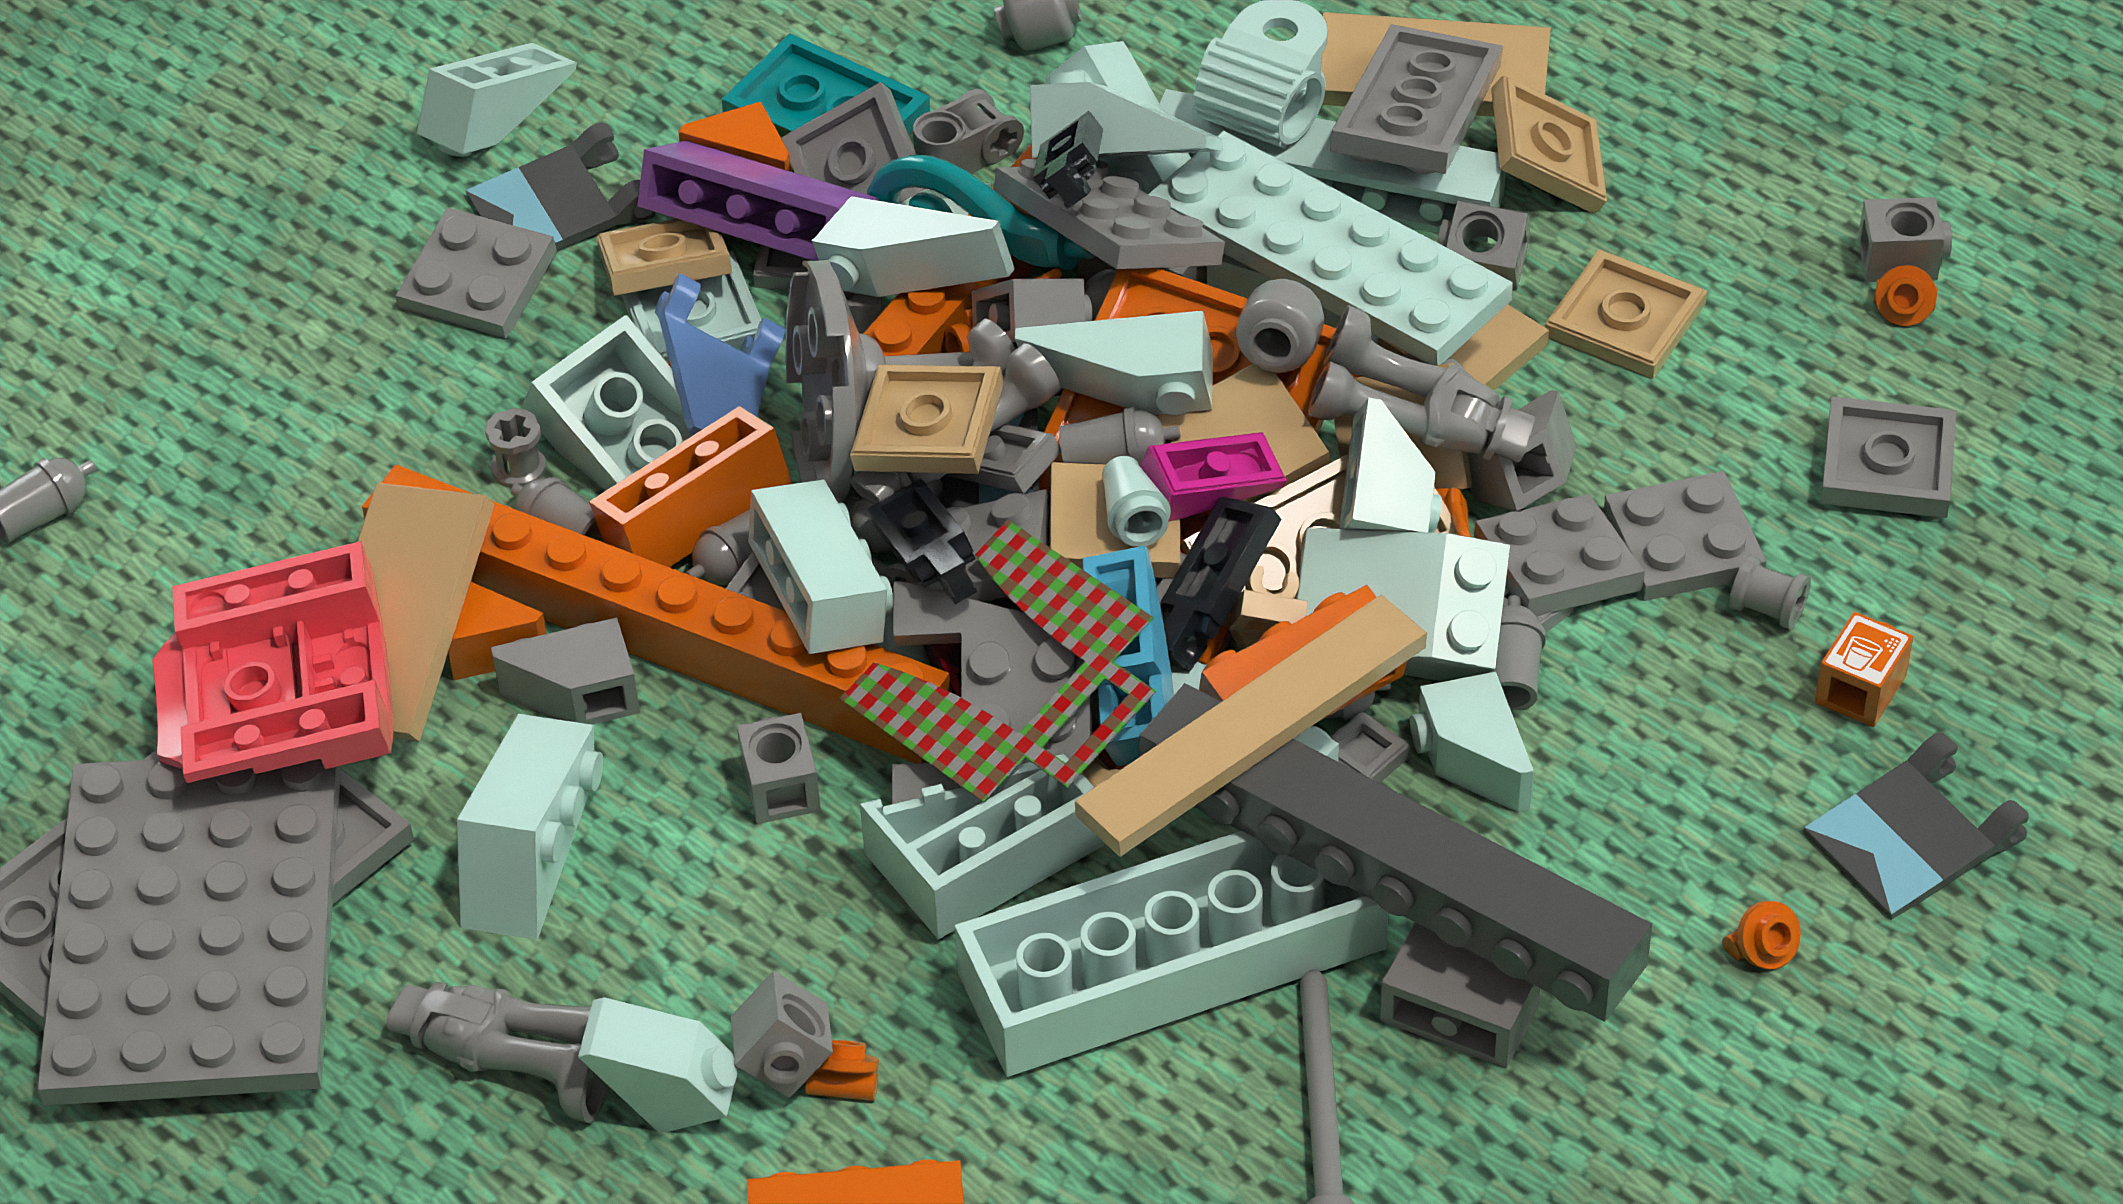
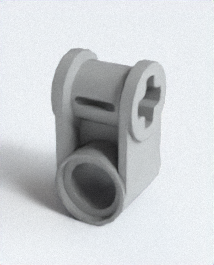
M974 89L968 91L959 99L934 111L924 113L916 119L913 125L914 150L916 155L940 158L973 174L990 164H996L1014 154L1023 141L1025 131L1023 124L1014 116H1004L995 108L994 99L985 90Z

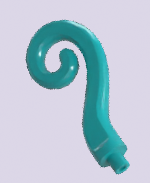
M909 155L894 159L883 165L876 172L867 190V195L877 197L878 201L899 204V195L906 188L917 187L936 191L951 199L971 217L999 221L1009 253L1035 266L1071 270L1078 265L1080 259H1093L1095 256L1036 217L1022 212L966 170L940 158L927 155ZM917 193L910 199L908 205L953 213L942 198L932 193Z

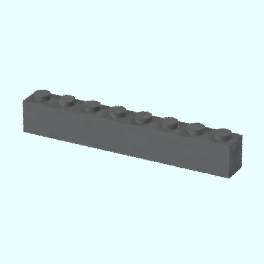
M1184 683L1139 735L1140 757L1221 703V701ZM1295 739L1290 740L1195 805V807L1203 810L1217 823L1232 825L1260 840L1272 852L1288 855L1317 870L1329 882L1336 885H1345L1376 901L1388 913L1395 916H1404L1435 932L1445 943L1454 947H1463L1494 963L1504 974L1512 978L1524 979L1554 995L1568 1008L1577 1011L1583 1010L1604 1022L1648 966L1652 923Z

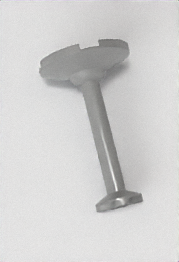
M829 260L803 261V266L807 267L809 272H794L790 282L786 314V382L802 383L803 399L801 430L791 431L793 451L801 483L824 479L836 501L844 503L851 486L850 478L854 474L850 454L878 365L972 366L973 360L971 352L884 356L881 347L875 339L867 334L858 333L841 284ZM1060 388L1055 396H1061L1064 388Z

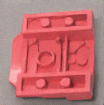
M362 541L172 586L175 633L163 644L152 659L158 722L157 755L161 763L183 769V776L187 783L253 768L254 773L258 774L321 759L324 768L329 769L391 753L394 727L389 663L374 576Z

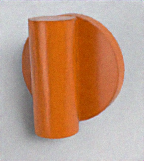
M1911 265L1897 266L1887 271L1881 279H1877L1874 303H1876L1882 316L1889 322L1900 326H1911L1922 322L1935 310L1938 287H1935L1932 278L1924 270Z
M1760 901L1746 910L1740 920L1738 929L1722 939L1723 948L1736 961L1745 958L1753 966L1764 969H1777L1786 965L1796 954L1801 939L1800 924L1795 913L1787 905L1776 901Z
M832 1040L833 1053L806 1080V1094L875 1101L879 1080L877 1074L879 1059L874 1056L865 1055V1043L850 1040Z

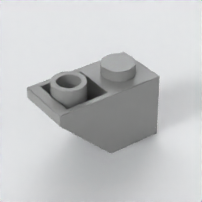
M1551 390L1518 409L1535 416L1530 438L1520 462L1495 453L1490 460L1479 457L1476 453L1468 452L1473 486L1470 489L1473 497L1478 502L1518 511L1566 483L1577 445L1559 391Z
M617 617L595 623H586L574 628L532 638H522L511 643L491 647L500 696L557 720L591 725L640 713L635 675Z

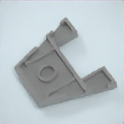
M904 581L894 582L893 637L896 645L962 643L961 698L991 714L1018 733L1084 663L1082 659L1058 643L1023 612L969 598L955 605L945 592L927 587L924 588L923 586ZM1092 694L1043 746L1046 750L1055 756L1064 754L1070 759L1093 734ZM1024 758L1020 762V764L1028 763L1030 761ZM929 763L892 764V804L922 797V788L942 784L944 791L961 788L959 784Z

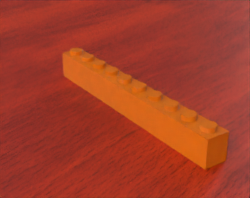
M396 464L381 482L383 484L471 493ZM373 493L370 495V497H369V498L365 501V503L362 505L364 520H365V517H366V514H367V511H368V508H369L370 501H371V498H372ZM492 501L495 506L471 582L543 613L544 621L565 629L617 617L627 652L788 715L801 713L803 720L910 762L925 763L924 759L840 700V697L873 662L903 671L951 692L950 675L948 672L874 644L809 654L788 614L784 610Z

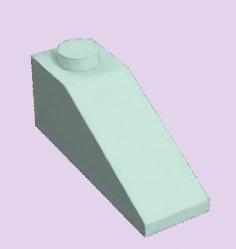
M528 43L430 68L417 134L438 143L437 147L440 151L459 157L470 156L473 151L497 145L576 70L577 62L534 43Z
M1085 72L1050 73L1049 84L1030 85L1032 158L1038 157L1039 148L1042 143L1088 111L1092 113L1103 128L1098 158L1223 151L1221 138L1105 85L1085 82Z
M852 196L812 240L818 259L829 260L843 291L875 297L1009 277L1015 270L999 221Z
M1203 311L1015 328L1017 346L1019 347L1023 343H1027L1038 350L1055 371L1061 388L1121 407H1135L1136 410H1145L1154 415H1182L1192 411L1212 410L1213 348Z

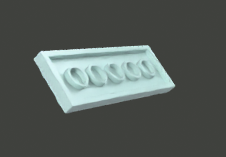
M1225 131L1217 136L1222 139L1223 151L1198 152L1148 194L1168 200L1171 203L1170 208L1181 215L1201 220L1205 230L1225 241L1224 254L1272 280L1288 279L1303 284L1312 290L1321 302L1322 307L1339 316H1342L1348 305L1362 310L1370 317L1372 334L1430 365L1443 364L1512 300L1513 282Z

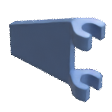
M679 273L674 279L671 292L664 291L659 297L655 314L660 321L688 433L695 435L739 406L757 417L769 369L782 343L785 328L763 317L759 322L755 338L748 335L742 344L741 350L732 347L690 325L686 321L697 300L701 284Z

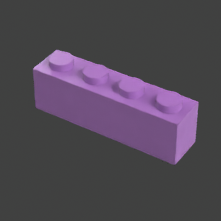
M682 141L644 149L637 206L803 258L819 261L812 240L851 196L878 201V198L696 143Z

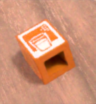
M1853 612L1820 664L1815 703L1875 727L1907 676L1914 636L1898 630L1888 623L1879 622Z

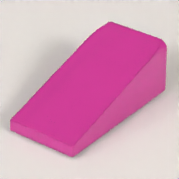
M1263 432L1151 445L1148 447L1140 466L1169 502L1171 508L1169 521L1212 510L1219 497L1244 500L1282 488L1287 482Z

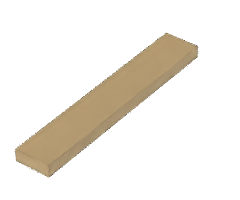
M1382 594L1075 800V816L1121 857L1426 648L1427 632Z

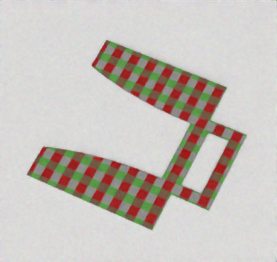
M1007 520L978 550L975 556L1005 594L1032 621L1058 643L1084 661L1029 723L1018 733L991 714L945 689L903 671L874 662L840 697V700L982 802H985L1024 758L1069 788L1156 693L1155 689L1114 662L1150 623L1153 617L1010 520ZM1105 679L1127 693L1128 696L1066 763L1043 747Z

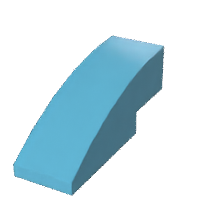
M1146 546L1082 558L1083 570L1153 617L1150 623L1114 660L1116 664L1156 690V693L1105 747V750L1116 766L1130 764L1140 757L1139 735L1174 696L1160 602L1151 558ZM1106 679L1098 686L1100 725L1128 696L1127 693Z

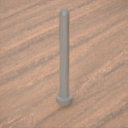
M1310 970L1304 974L1300 981L1315 1197L1308 1201L1307 1204H1354L1349 1197L1343 1195L1327 979L1321 972Z

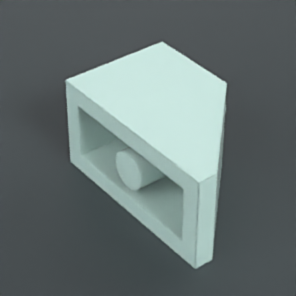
M1368 397L1353 417L1339 529L1434 533L1439 522L1442 505L1441 496L1433 494L1436 472L1380 399Z
M1491 672L1420 686L1419 713L1410 716L1411 735L1416 751L1418 753L1428 752L1435 774L1516 812L1530 810L1534 770L1497 673Z
M605 997L593 1000L578 1058L656 1131L669 1132L727 1117L738 1067L734 1063V1054L700 1021Z

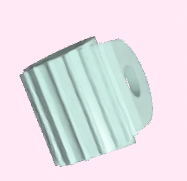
M1263 0L1241 11L1230 24L1223 38H1213L1205 51L1196 79V90L1193 94V97H1195L1193 109L1197 111L1196 117L1282 148H1286L1287 144L1298 141L1313 124L1325 98L1326 81L1321 70L1322 53L1327 45L1328 28L1324 17L1310 5L1296 0ZM1274 27H1286L1293 30L1296 36L1286 41H1275L1266 37L1264 33Z

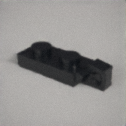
M1089 111L1042 143L1033 175L1034 180L1049 199L1059 195L1067 209L1090 193L1091 188L1087 180L1096 172L1095 168H1097L1095 163L1098 161L1103 128Z
M922 478L866 509L875 529L916 583L920 582L926 588L939 581L946 595L955 605L978 592L966 571V565L976 560L970 542L964 530Z
M1219 497L1161 600V603L1166 607L1163 624L1170 665L1191 671L1207 649V639H1213L1219 632V627L1223 626L1282 520L1272 507L1228 497Z

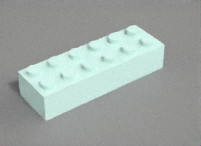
M1239 831L956 924L958 975L1006 1077L1300 979L1310 970L1320 972L1386 950L1388 912L1382 909L1376 901L1345 885H1336L1329 882L1317 870L1288 855L1274 853L1260 840L1243 831Z

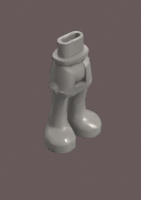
M1350 305L1346 307L1327 349L1322 364L1325 367L1314 387L1308 409L1309 416L1326 421L1333 420L1342 415L1354 417L1368 397L1380 399L1403 430L1419 436L1421 442L1426 445L1476 453L1479 457L1490 460L1495 453L1520 462L1530 438L1535 416L1512 408V399L1503 396L1499 401V395L1494 390L1467 376L1461 368L1450 365L1447 369L1405 358L1382 348L1371 339L1370 317L1358 308ZM1351 374L1367 377L1420 395L1425 398L1424 404H1416L1370 388L1356 381Z
M986 318L969 332L967 339L973 360L972 366L1001 367L1004 379L1003 389L990 432L1029 410L1043 406L1060 390L1059 379L1044 356L1033 346L1023 343L1016 349L1005 332L993 321ZM858 471L850 478V482L862 497L872 504H876L921 478L927 484L933 480L940 479L946 473Z
M435 982L429 989L409 984L405 985L388 1014L387 1029L389 1031L408 1035L415 1048L424 1050L428 1048L434 1054L459 1064L462 1068L469 1071H485L489 1069L516 1071L539 1076L553 1082L556 1085L563 1112L574 1120L586 1123L594 1122L607 1098L609 1086L578 1058L591 1006L530 1003L513 998L509 991L504 989L495 990L476 985L451 986L449 988L447 983ZM513 1032L530 1033L562 1040L572 1044H561L547 1041L524 1039L512 1036Z

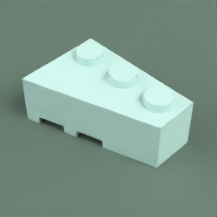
M524 714L517 715L457 819L460 928L538 940L577 826L581 820L589 792L596 791L601 781L603 755L601 752L594 751V725Z
M1064 754L1056 756L1065 763L1069 760ZM1032 762L1018 765L985 802L979 800L963 787L944 791L942 784L922 788V797L888 806H883L881 799L860 804L865 855L938 940L955 931L956 924L978 918L1104 846V842L1075 816V800L1092 790L1094 786L1081 773L1067 788Z

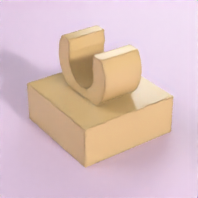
M1256 565L1245 585V590L1239 595L1231 610L1228 630L1263 635L1269 628L1280 622L1289 621L1293 624L1306 617L1308 601L1293 598L1299 589L1297 572L1289 571L1284 576L1282 592L1272 594L1262 584L1264 566Z

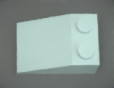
M624 315L531 383L521 409H526L535 414L541 433L555 450L605 491L693 436L688 433L672 368L627 315Z
M1306 528L1298 575L1299 589L1295 599L1308 601L1306 616H1308L1327 597L1338 592L1348 595L1368 585L1376 597L1382 594L1427 632L1426 648L1407 660L1404 675L1444 682L1491 673L1496 667L1510 545L1449 533Z

